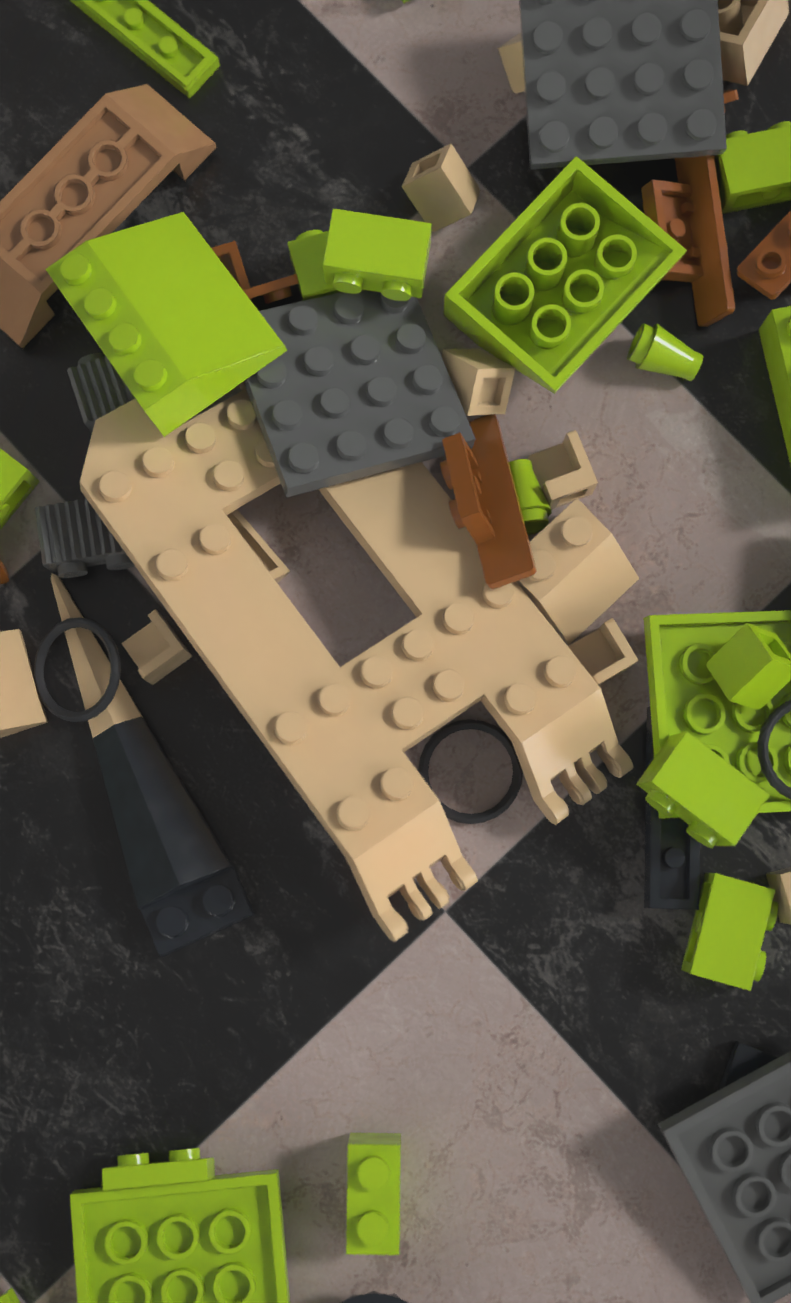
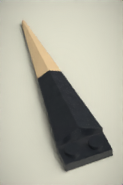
M52 573L51 583L61 620L83 618L62 580ZM71 628L64 632L84 707L87 710L98 703L104 695L109 684L111 666L92 631L84 628ZM120 680L115 696L108 707L98 716L89 719L88 722L138 909H141L159 956L165 957L250 918L255 913L234 865Z

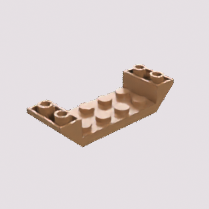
M148 84L106 93L0 201V329L22 349L55 316L46 301L58 287L46 271V268L85 241L112 233L172 170L182 179L186 180L217 148L214 141Z

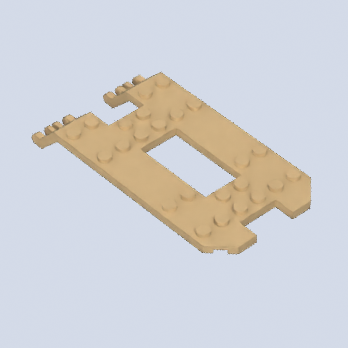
M244 381L238 385L242 390L241 392L187 421L165 437L135 398L95 420L80 479L81 492L341 850L373 917L391 941H397L408 932L406 922L393 909L388 899L398 890H400L411 912L418 920L424 921L433 914L429 904L417 889L414 882L415 878L437 908L441 909L449 903L450 897L441 883L437 882L430 869L440 860L453 884L459 890L465 891L478 882L475 872L462 856L440 800L404 754L405 751L481 701L512 741L532 798L545 817L554 825L569 816L567 804L553 789L551 781L559 776L560 782L568 791L571 799L580 805H584L592 799L590 790L595 794H599L607 788V780L604 774L592 763L590 753L597 750L599 757L606 764L609 772L615 777L621 778L633 769L630 757L618 742L600 686L517 582L496 589L488 587L485 582L477 544L466 527L462 529L457 528L449 508L451 498L422 462L318 489L416 616L414 620L339 667L227 517L229 513L281 483Z

